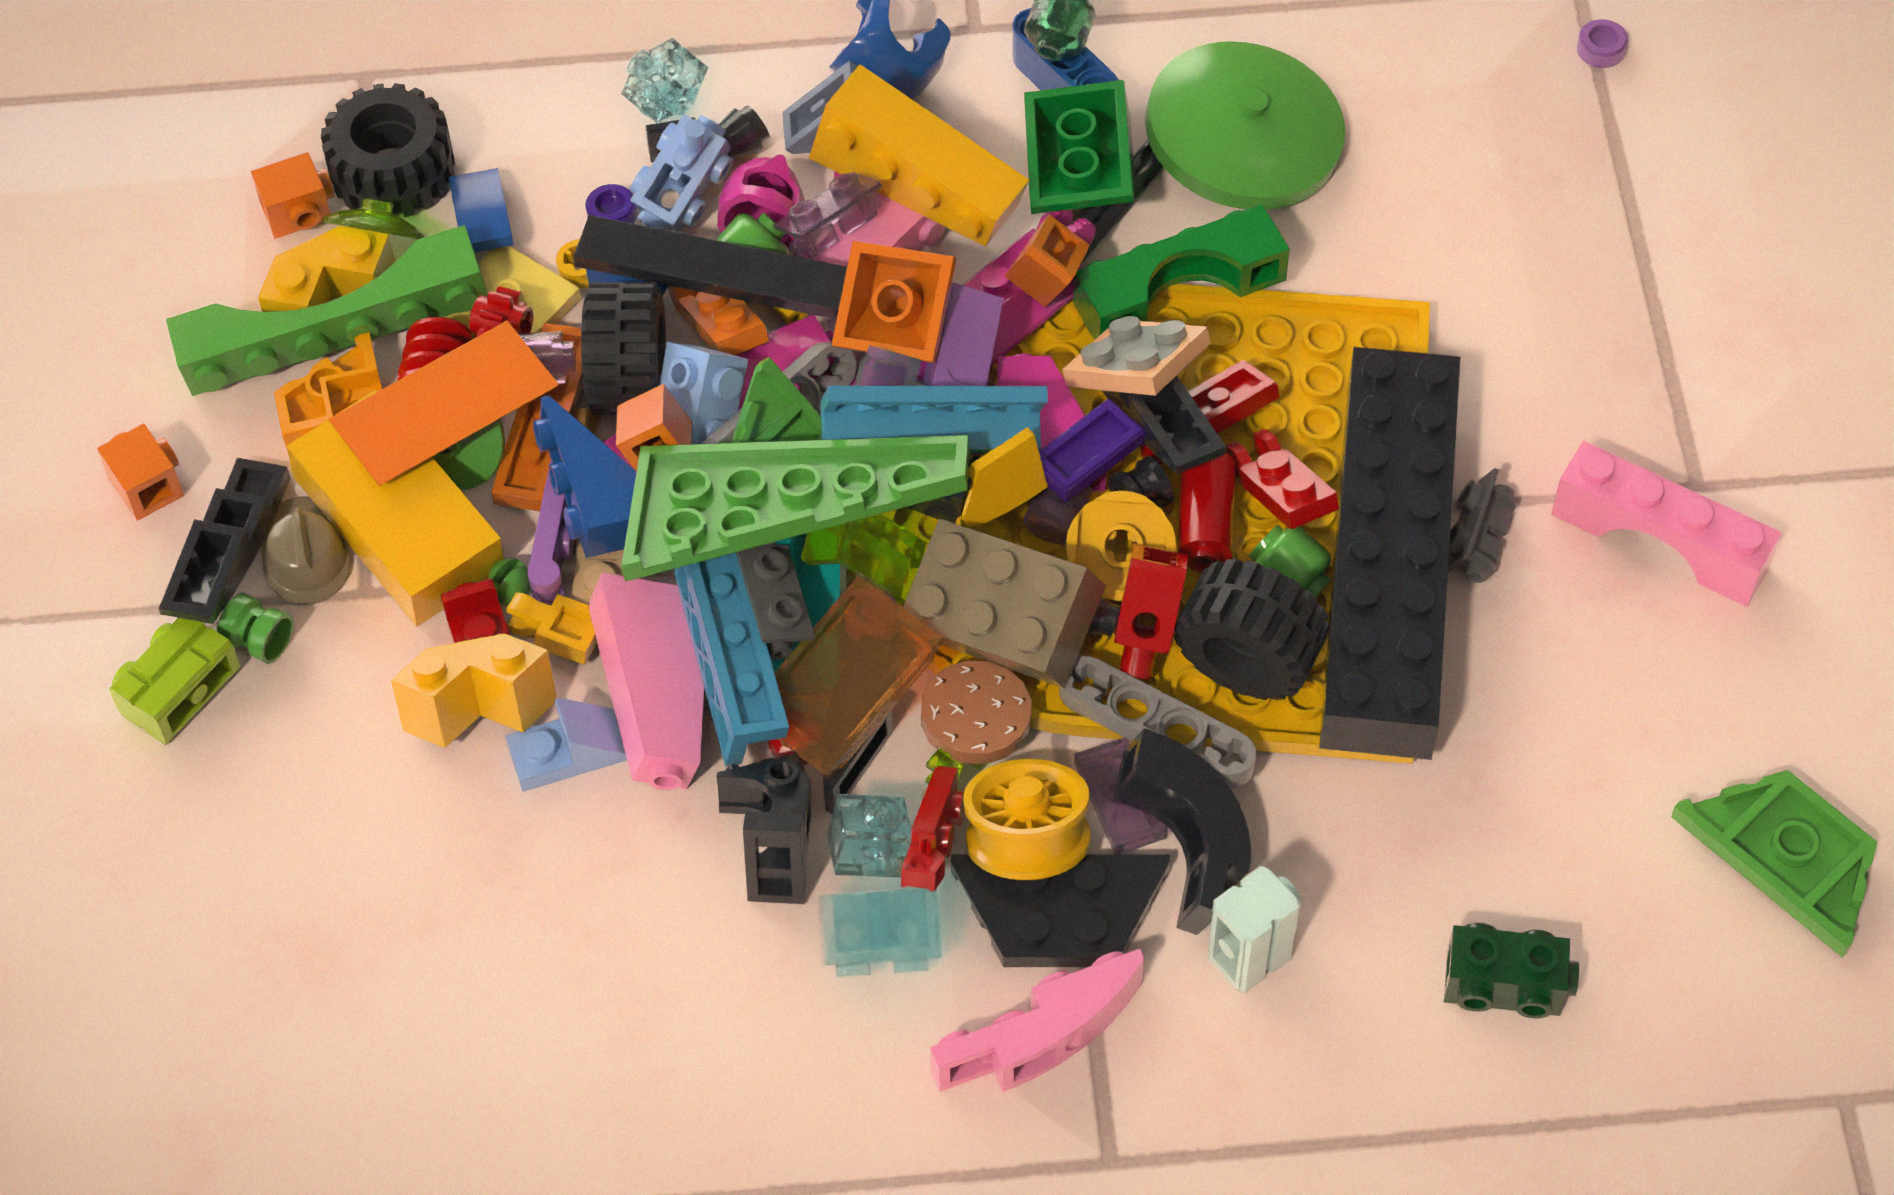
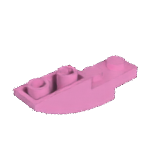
M1137 949L1126 954L1111 952L1098 958L1092 966L1073 973L1059 971L1050 974L1042 979L1037 986L1031 988V1011L1026 1013L1020 1010L1011 1011L997 1018L991 1026L971 1033L967 1030H960L942 1038L938 1045L930 1047L931 1072L939 1091L941 1092L994 1072L1004 1092L1042 1075L1079 1052L1115 1020L1142 985L1144 957L1141 950Z

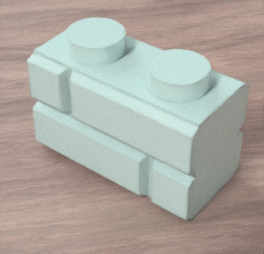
M1260 866L1240 881V888L1232 886L1214 899L1208 959L1237 991L1240 990L1246 993L1265 979L1266 971L1273 973L1291 959L1295 932L1297 931L1299 906L1302 904L1300 894L1295 886L1283 876L1277 878L1269 868Z

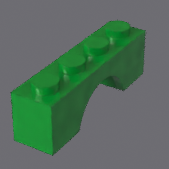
M1262 204L1246 210H1236L1221 219L1202 226L1188 227L1177 235L1152 244H1141L1127 253L1104 261H1094L1087 264L1084 268L1077 270L1074 276L1073 304L1095 340L1116 319L1133 316L1139 318L1140 321H1147L1148 308L1154 298L1166 288L1181 282L1206 281L1227 288L1239 297L1284 282L1287 279L1290 248Z

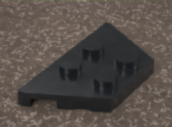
M951 854V873L955 881L959 880L971 902V910L980 926L987 930L991 938V946L1003 967H1090L1098 958L1111 952L1126 954L1130 947L1131 937L1145 919L1150 909V902L1161 881H1165L1170 867V854H1086L1083 860L1076 866L1061 874L1044 879L1015 880L996 876L983 870L973 862L969 854Z

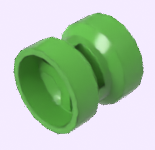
M242 592L235 595L225 606L219 618L217 632L229 639L234 648L237 649L244 646L248 648L250 656L270 664L276 661L285 651L293 633L294 620L291 615L277 608L264 609L260 600Z

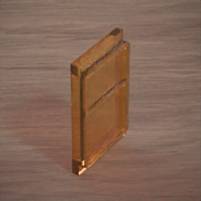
M860 575L856 577L813 627L816 637L814 641H801L774 673L789 725L786 738L778 740L781 741L784 747L790 748L827 778L836 769L843 767L933 662L934 653L944 643L943 638L926 626L924 621L918 620L886 596L883 590L877 589Z

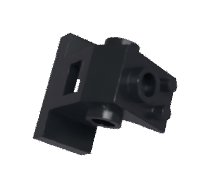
M797 753L777 758H767L741 767L737 764H731L726 770L717 772L719 813L745 814L743 842L747 901L804 904L806 893L805 868L812 818L810 778ZM759 847H767L763 852L759 853Z

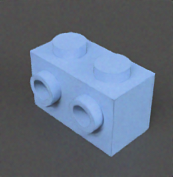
M667 342L658 386L664 384L692 420V444H702L703 441L738 411L748 359L706 347Z

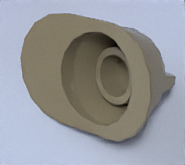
M298 496L281 502L261 544L263 570L269 588L281 599L293 604L313 605L327 600L342 588L349 575L350 556L348 543L309 496Z

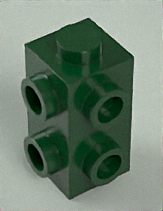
M1470 923L1465 926L1453 925L1447 948L1443 1002L1458 1004L1465 1010L1475 1012L1495 1008L1517 1011L1521 1016L1534 1019L1545 1018L1549 1015L1560 1016L1566 995L1576 996L1579 981V961L1569 960L1570 938L1555 937L1552 933L1544 930H1528L1523 933L1496 930L1495 927L1485 923Z

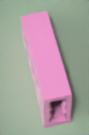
M601 573L589 601V611L632 781L649 783L654 788L661 790L687 789L700 765L704 684L678 586L638 578L625 582L624 576Z

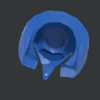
M858 0L856 8L861 11L862 20L857 35L849 42L848 46L838 53L829 66L830 70L835 72L848 61L855 63L857 67L861 64L912 100L915 99L930 84L943 64L945 52L951 40L949 27L940 18L936 19L932 30L913 36V51H907L897 41L890 29V0Z

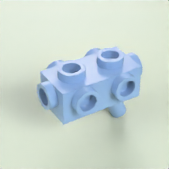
M685 114L682 115L677 125L671 122L666 127L657 144V149L660 150V153L651 167L645 165L640 169L630 188V191L634 193L630 201L641 211L637 217L640 222L648 227L666 230L669 227L677 233L680 232L684 224L693 227L697 223L707 203L701 199V196L711 181L717 185L722 182L733 162V158L727 155L731 147L728 141L723 138L726 133L724 128L705 116L700 115L699 119L695 120ZM670 191L677 192L679 198L672 208L664 207L662 205L663 196Z

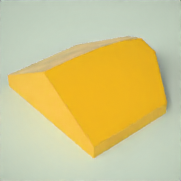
M1028 427L970 465L969 477L972 479V483L962 515L956 519V524L973 529L1013 510L1048 487L1035 434Z

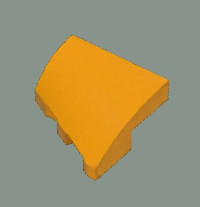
M369 332L355 337L356 347L335 361L331 362L325 357L313 365L305 377L291 380L274 392L285 446L372 391L376 390L378 392L382 390Z

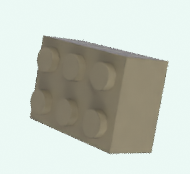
M939 519L897 621L921 639L1065 688L1106 585L1087 567Z

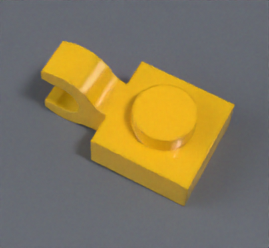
M515 593L507 607V613L513 615L507 624L508 630L524 637H530L535 634V645L546 649L550 653L585 665L597 645L589 605L557 594L550 606L537 601L527 594Z

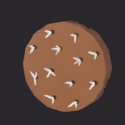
M966 660L945 667L930 679L922 694L921 726L928 742L937 750L940 747L943 751L950 753L951 759L965 764H988L1008 757L1016 750L1017 744L1023 740L1024 736L1026 738L1031 727L1032 699L1024 682L1008 668L989 661Z

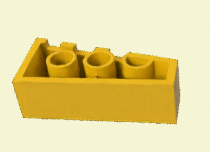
M861 64L825 105L809 155V159L985 247L1018 207L1029 182V179Z

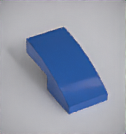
M498 168L448 177L458 227L466 226L474 252L514 245Z

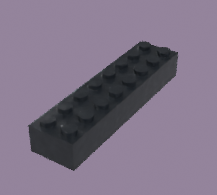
M1353 347L1347 390L1339 491L1340 509L1337 516L1329 616L1330 631L1327 641L1319 742L1320 749L1432 760L1439 728L1461 357Z

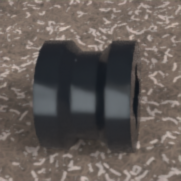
M1150 456L1138 460L1133 470L1129 472L1120 470L1108 478L1110 492L1129 491L1146 496L1161 509L1174 502V493L1168 476L1160 464Z

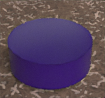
M606 184L597 187L588 195L585 202L587 218L588 215L634 224L637 218V208L630 201L633 193L626 187L618 184Z

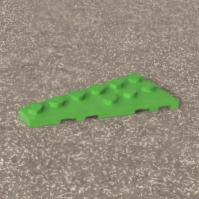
M968 435L641 446L621 565L625 582L967 491L970 462Z

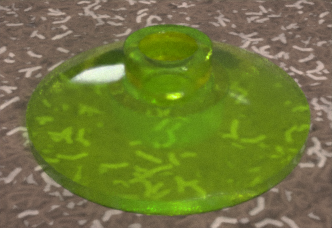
M363 198L361 208L333 212L323 216L322 220L324 223L414 239L425 237V234L416 226L392 214L393 203Z

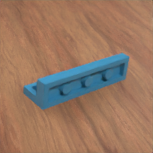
M828 386L821 398L822 440L968 435L970 454H987L1028 427L1035 434L1038 450L1040 451V411L1048 403L1047 386Z
M735 552L675 568L674 571L725 767L731 764H742L747 744L786 738L789 729L767 645L762 643Z

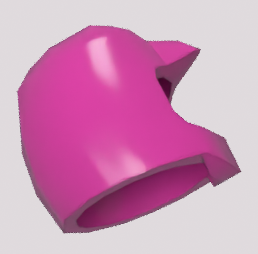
M778 154L772 158H755L735 169L723 185L719 198L717 226L721 233L738 214L746 213L758 219L764 212L787 232L781 239L787 248L795 242L801 227L805 199L797 177L787 166V161L783 154Z

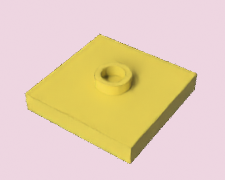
M510 246L491 249L478 263L487 292H496L498 286L521 291L520 301L525 302L527 307L532 308L534 315L533 326L530 336L526 341L527 346L531 350L538 344L543 324H557L581 299L580 290L577 286ZM471 310L444 316V318L456 320L470 329Z

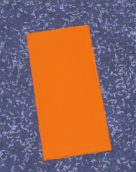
M505 321L328 420L378 486H381L559 386V384L509 322Z

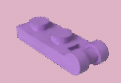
M548 471L528 567V579L532 588V597L551 606L557 594L565 596V591L561 584V570L564 558L571 559L573 556L575 539L571 540L565 524L564 508L568 506L564 494L555 495Z

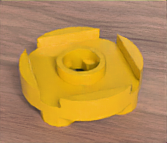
M1129 491L1104 493L1084 505L1071 522L1066 540L1068 561L1087 567L1106 585L1102 597L1113 601H1122L1132 552L1127 553L1125 562H1116L1114 552L1105 551V541L1114 540L1117 531H1127L1128 540L1137 542V544L1176 552L1175 532L1163 510L1146 496Z

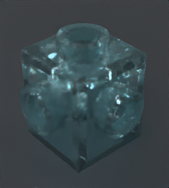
M672 37L648 51L645 49L640 50L632 57L626 68L628 77L621 95L635 105L642 114L659 123L675 114H684L694 105L709 67Z
M838 794L827 833L835 875L901 877V867L911 844V828L914 820H909L905 797Z

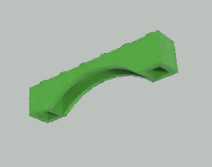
M462 225L415 240L401 258L380 276L354 292L324 304L298 310L261 312L240 310L214 303L167 318L166 323L178 369L191 395L195 396L204 392L217 391L232 383L255 376H264L277 369L305 360L318 359L327 353L356 345L354 338L363 333L369 332L372 341L375 338L409 328L413 323L424 318L444 317L453 313L469 311L472 309L475 300L480 295L487 296L488 292L466 226Z

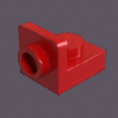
M492 579L481 582H466L457 586L454 590L441 594L443 609L454 643L499 634L510 635Z

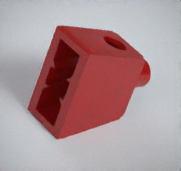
M1134 543L1114 643L1124 645L1120 671L1134 678L1151 679L1157 652L1169 654L1187 572L1188 554ZM1143 612L1152 613L1157 617L1156 623L1149 626L1143 625L1137 621L1138 614Z

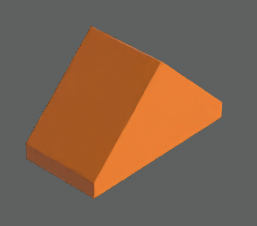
M1048 214L1004 277L1046 307L1074 278L1090 245Z

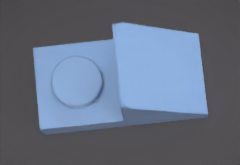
M557 698L555 699L558 720L528 728L523 733L518 731L505 735L522 792L627 761L614 710L593 704Z

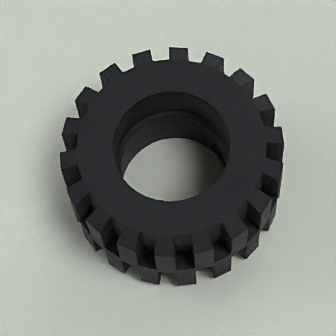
M381 83L374 84L372 90L364 91L360 88L353 91V98L349 100L342 98L335 104L337 112H329L324 120L326 127L321 128V141L331 184L338 199H344L345 206L352 211L360 208L361 214L370 218L376 213L381 214L382 219H394V214L403 213L405 218L415 215L414 209L421 207L426 210L434 205L432 199L434 196L441 198L446 193V183L449 182L448 177L454 176L453 166L455 165L444 111L439 109V104L433 97L425 98L424 91L416 87L408 91L405 84L394 83L391 88H384V84ZM389 148H402L388 154H376Z
M591 282L584 297L581 323V364L585 399L592 414H617L618 405L658 387L666 350V324L663 297L656 282Z
M1227 559L1225 563L1216 561L1211 563L1209 568H1205L1175 624L1174 631L1176 635L1174 638L1176 644L1182 649L1181 653L1195 665L1194 668L1212 679L1213 682L1244 696L1248 695L1262 700H1267L1268 698L1284 700L1286 696L1293 697L1296 695L1300 688L1303 687L1328 637L1330 623L1326 620L1328 615L1325 609L1317 604L1318 600L1316 597L1301 587L1302 585L1294 579L1283 575L1278 570L1262 566L1256 562Z

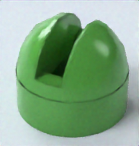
M503 558L490 569L488 579H492L495 584L500 604L509 605L515 593L531 595L532 588L528 579V567L516 558ZM503 579L501 585H499L498 582Z

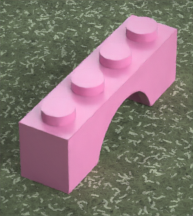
M1586 441L1581 443L1559 480L1551 515L1598 537L1617 529L1636 530L1652 535L1673 547L1686 559L1694 571L1698 584L1747 607L1770 568L1782 532Z

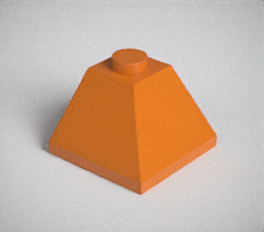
M852 241L832 346L936 364L957 258L943 254Z

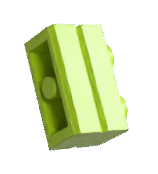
M177 618L172 624L169 622L162 624L154 632L150 640V647L135 662L128 661L117 670L109 691L118 712L124 718L139 728L142 727L146 733L165 745L170 742L241 666L234 646L229 639L211 627L207 628L203 622Z

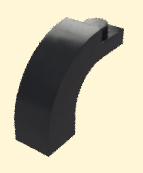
M1143 728L1122 754L1113 801L1154 816L1164 823L1179 841L1186 859L1187 873L1176 928L1198 935L1211 922L1214 899L1232 886H1235L1250 871L1251 841L1249 829L1241 806L1233 791L1221 775L1205 759L1178 741Z

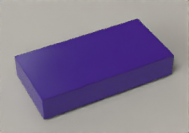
M1108 398L1039 451L1047 486L1065 503L1141 446L1145 442L1146 431Z

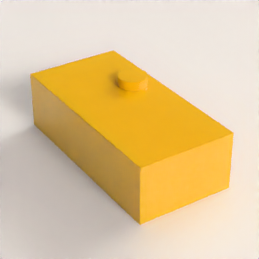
M376 390L372 391L371 393H369V394L366 395L365 397L361 398V399L358 400L357 402L353 403V404L350 405L349 407H351V406L355 405L356 403H358V402H360V401L366 399L367 397H369V396L375 394L377 391H376ZM329 420L286 446L294 479L416 627L444 610L440 597L441 594L454 590L457 586L466 582L487 580L492 566L503 559L500 536L433 457L378 486Z

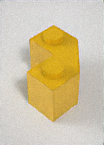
M337 226L275 256L258 296L262 312L298 310L324 304L352 293L374 280L395 263L389 234Z
M507 634L427 648L391 679L403 731L444 748L480 716L523 733L554 705L555 699H557L548 651Z

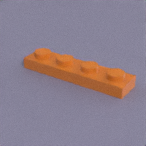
M550 323L543 324L534 354L558 382L559 386L517 409L505 446L503 460L499 465L491 491L494 505L540 512L548 474V465L551 460L548 451L540 452L533 430V421L540 419L541 397L549 395L572 416L583 389L581 328Z

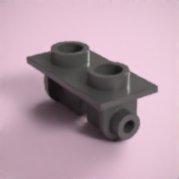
M1496 468L1492 469L1478 482L1471 480L1464 487L1456 504V507L1461 512L1457 523L1450 529L1448 573L1455 567H1459L1466 571L1465 576L1470 581L1482 583L1487 577L1494 574L1503 546L1502 541L1487 534V531L1500 538L1506 535L1517 505L1512 488L1502 484L1494 485L1499 472Z
M761 545L736 552L762 643L767 645L770 658L781 660L788 657L792 653L791 646L795 641H814L816 637L788 545Z

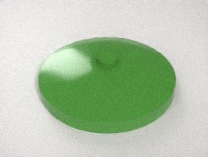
M1227 41L1209 43L1187 50L1175 57L1157 76L1152 86L1145 112L1146 133L1152 151L1161 165L1175 180L1207 200L1245 210L1260 204L1266 210L1283 208L1301 202L1315 194L1326 184L1335 171L1345 141L1344 117L1336 97L1327 84L1313 70L1294 57L1267 46L1248 42Z

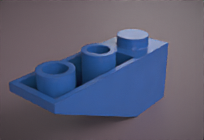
M549 395L541 397L540 419L533 421L534 435L540 452L548 451L552 463L548 465V471L555 495L564 494L568 506L564 508V519L571 540L579 538L586 558L623 550L636 471Z

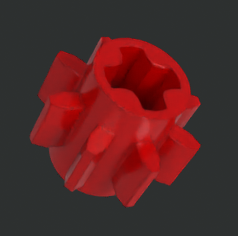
M498 286L496 292L489 291L487 296L480 295L475 300L470 313V331L477 334L476 337L508 321L526 343L533 326V310L531 307H527L525 302L520 301L521 291Z

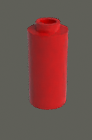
M1227 453L1181 473L1178 552L1188 554L1187 566L1199 573H1203L1205 568L1210 567L1211 563L1216 561L1225 563L1227 559H1232L1236 463Z

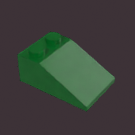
M1124 80L1024 92L1031 214L1134 202L1132 130Z

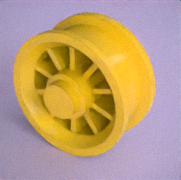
M1017 759L988 767L978 773L968 783L963 796L964 811L971 822L966 831V848L973 862L983 870L1008 879H1044L1073 868L1088 853L1091 845V831L1089 823L1084 816L1089 808V789L1085 780L1073 769L1049 760Z

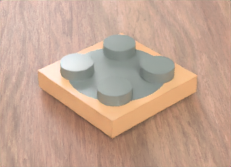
M1133 316L1116 319L1110 323L1107 330L1091 344L1085 346L1081 353L1062 369L1066 386L1156 396L1211 344L1208 328L1205 326L1185 325L1184 322L1179 320L1159 323L1140 321L1139 318Z

